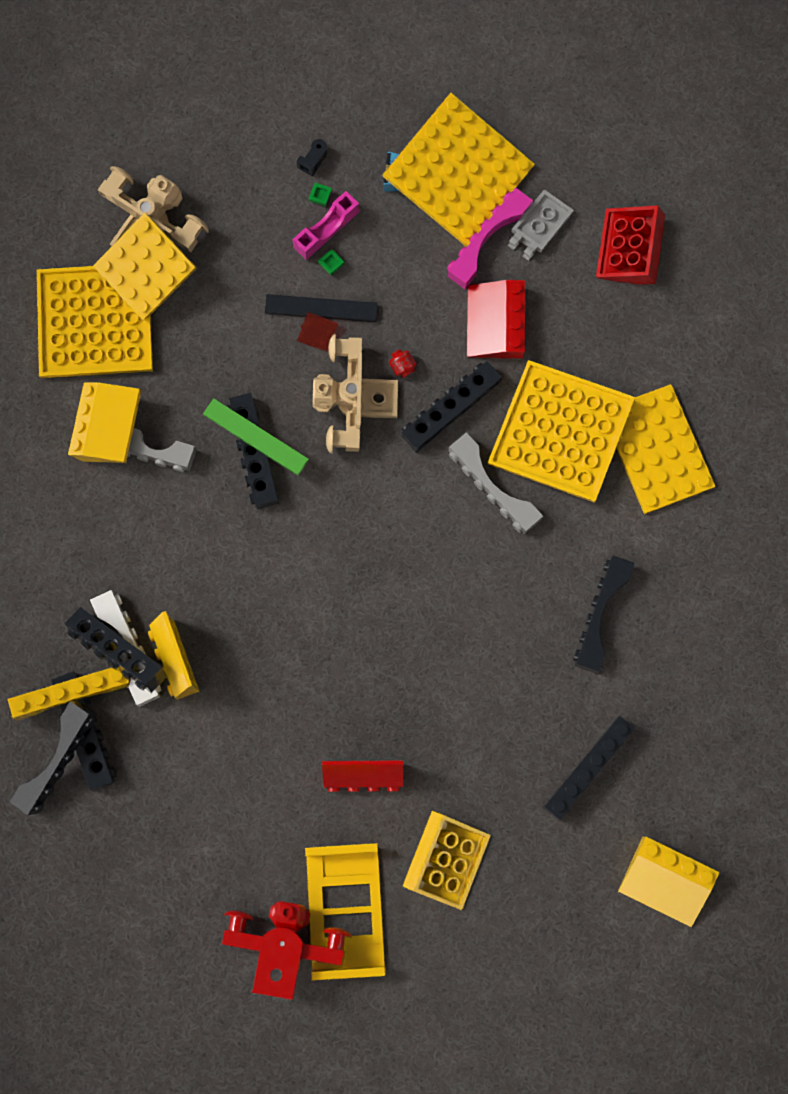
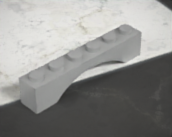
M467 432L449 447L450 458L455 463L459 462L462 465V471L468 477L470 475L473 477L477 488L481 491L484 490L488 494V500L492 504L496 503L501 508L499 510L506 519L509 517L514 522L512 525L519 533L522 531L526 534L542 520L543 515L531 502L510 497L492 483L482 466L479 445Z

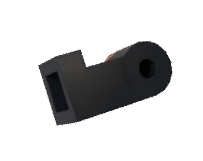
M322 139L314 140L305 157L300 155L297 159V168L313 177L327 156L326 142Z

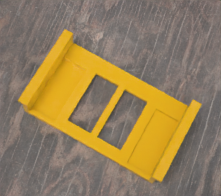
M377 843L305 848L309 912L311 913V945L327 948L329 937H325V933L322 932L324 930V915L371 912L373 931L371 935L346 937L343 966L312 961V980L385 976ZM370 884L371 906L323 909V886Z

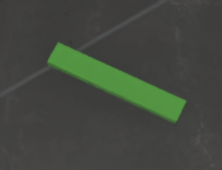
M214 398L203 413L205 417L297 476H299L309 461L308 458Z

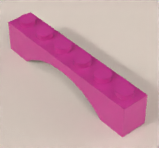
M517 188L505 195L502 205L495 207L492 212L493 216L483 222L480 232L473 234L470 239L471 243L467 247L464 246L458 254V259L456 261L453 260L447 267V277L463 289H466L476 277L477 258L486 240L503 226L518 222L532 205L533 200Z

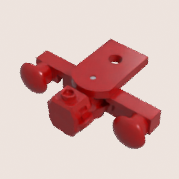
M278 901L271 906L269 917L276 926V929L267 932L263 936L245 933L248 920L254 921L250 914L239 910L227 911L224 914L231 918L228 930H224L222 944L260 952L252 993L293 1000L301 959L343 966L346 937L352 938L351 933L347 930L330 927L322 931L329 934L327 948L304 944L298 936V932L309 924L311 913L304 905ZM275 969H279L282 972V978L279 981H273L271 978V973Z

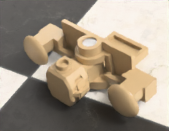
M110 167L112 173L98 188L101 196L130 214L111 241V246L144 213H147L173 242L190 253L198 243L196 238L200 232H209L206 223L194 215L185 216L188 221L183 228L175 227L169 223L165 211L178 206L183 198L179 187L162 175L150 180L147 184V198H142L138 202L125 195L121 190L126 183L133 185L132 177L122 168Z
M334 334L329 341V357L335 363V356H348L347 379L342 383H337L329 375L319 374L313 379V408L318 412H328L337 405L346 416V431L333 430V425L327 431L326 446L331 454L333 447L346 448L345 451L359 452L361 417L397 418L398 380L362 379V338L336 339V334ZM376 394H380L383 396L384 401L377 403L373 397Z

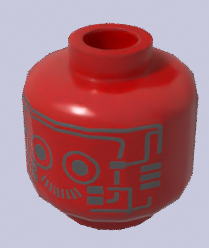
M399 349L391 354L393 358L389 360V364L396 376L404 378L415 371L416 361L410 351L405 350L402 352Z

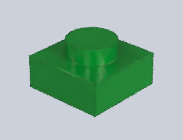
M314 183L309 196V202L326 207L332 193V188Z
M332 249L318 260L319 265L330 276L344 265V261Z

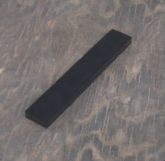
M266 294L265 314L376 322L377 303Z

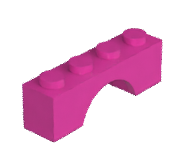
M345 191L332 203L328 213L317 224L310 228L305 227L292 239L294 249L305 260L310 258L359 213V203Z

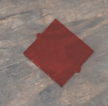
M307 312L304 323L300 326L302 329L297 341L328 352L329 341L335 334L338 323Z

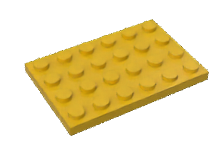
M670 384L635 397L616 449L643 513H650L715 488V484L672 385Z

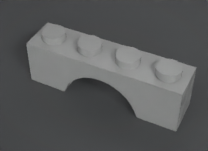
M133 428L128 457L132 454L144 462H148L149 459L155 461V464L161 467L169 465L178 472H184V470L190 472L197 450L195 446L175 441L172 446L164 450L151 449L144 444L142 432Z

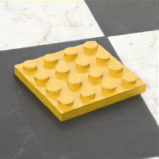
M144 213L93 265L142 320H146L197 269L147 213Z

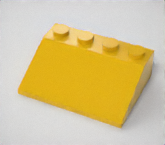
M84 383L68 455L83 462L126 463L142 390L105 383Z
M166 611L162 612L149 625L151 631H148L151 641L156 643L157 649H154L158 660H162L163 669L167 674L170 683L167 686L171 697L174 696L178 700L199 692L175 621Z
M432 811L403 887L462 910L491 835Z
M642 837L618 892L692 927L712 891L719 872L648 837Z

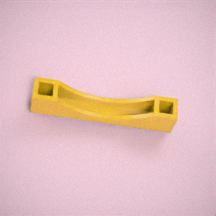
M108 668L9 698L8 703L13 719L18 721L70 701L129 687L130 683L121 674V670L118 668L116 670Z

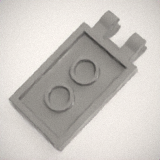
M543 190L512 228L511 232L515 235L510 239L508 247L514 250L522 242L527 246L523 257L529 261L536 250L541 253L574 210L546 190Z

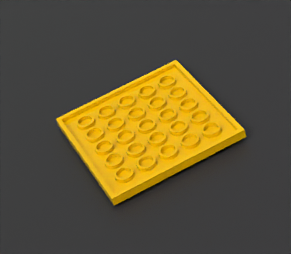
M450 93L382 176L467 247L471 243L470 239L473 234L479 233L482 229L481 225L483 222L493 216L492 212L495 207L502 205L505 195L509 191L512 192L535 164L455 95Z
M94 266L37 269L40 378L153 371L151 315L146 320H142Z
M528 360L488 460V465L595 503L635 397Z

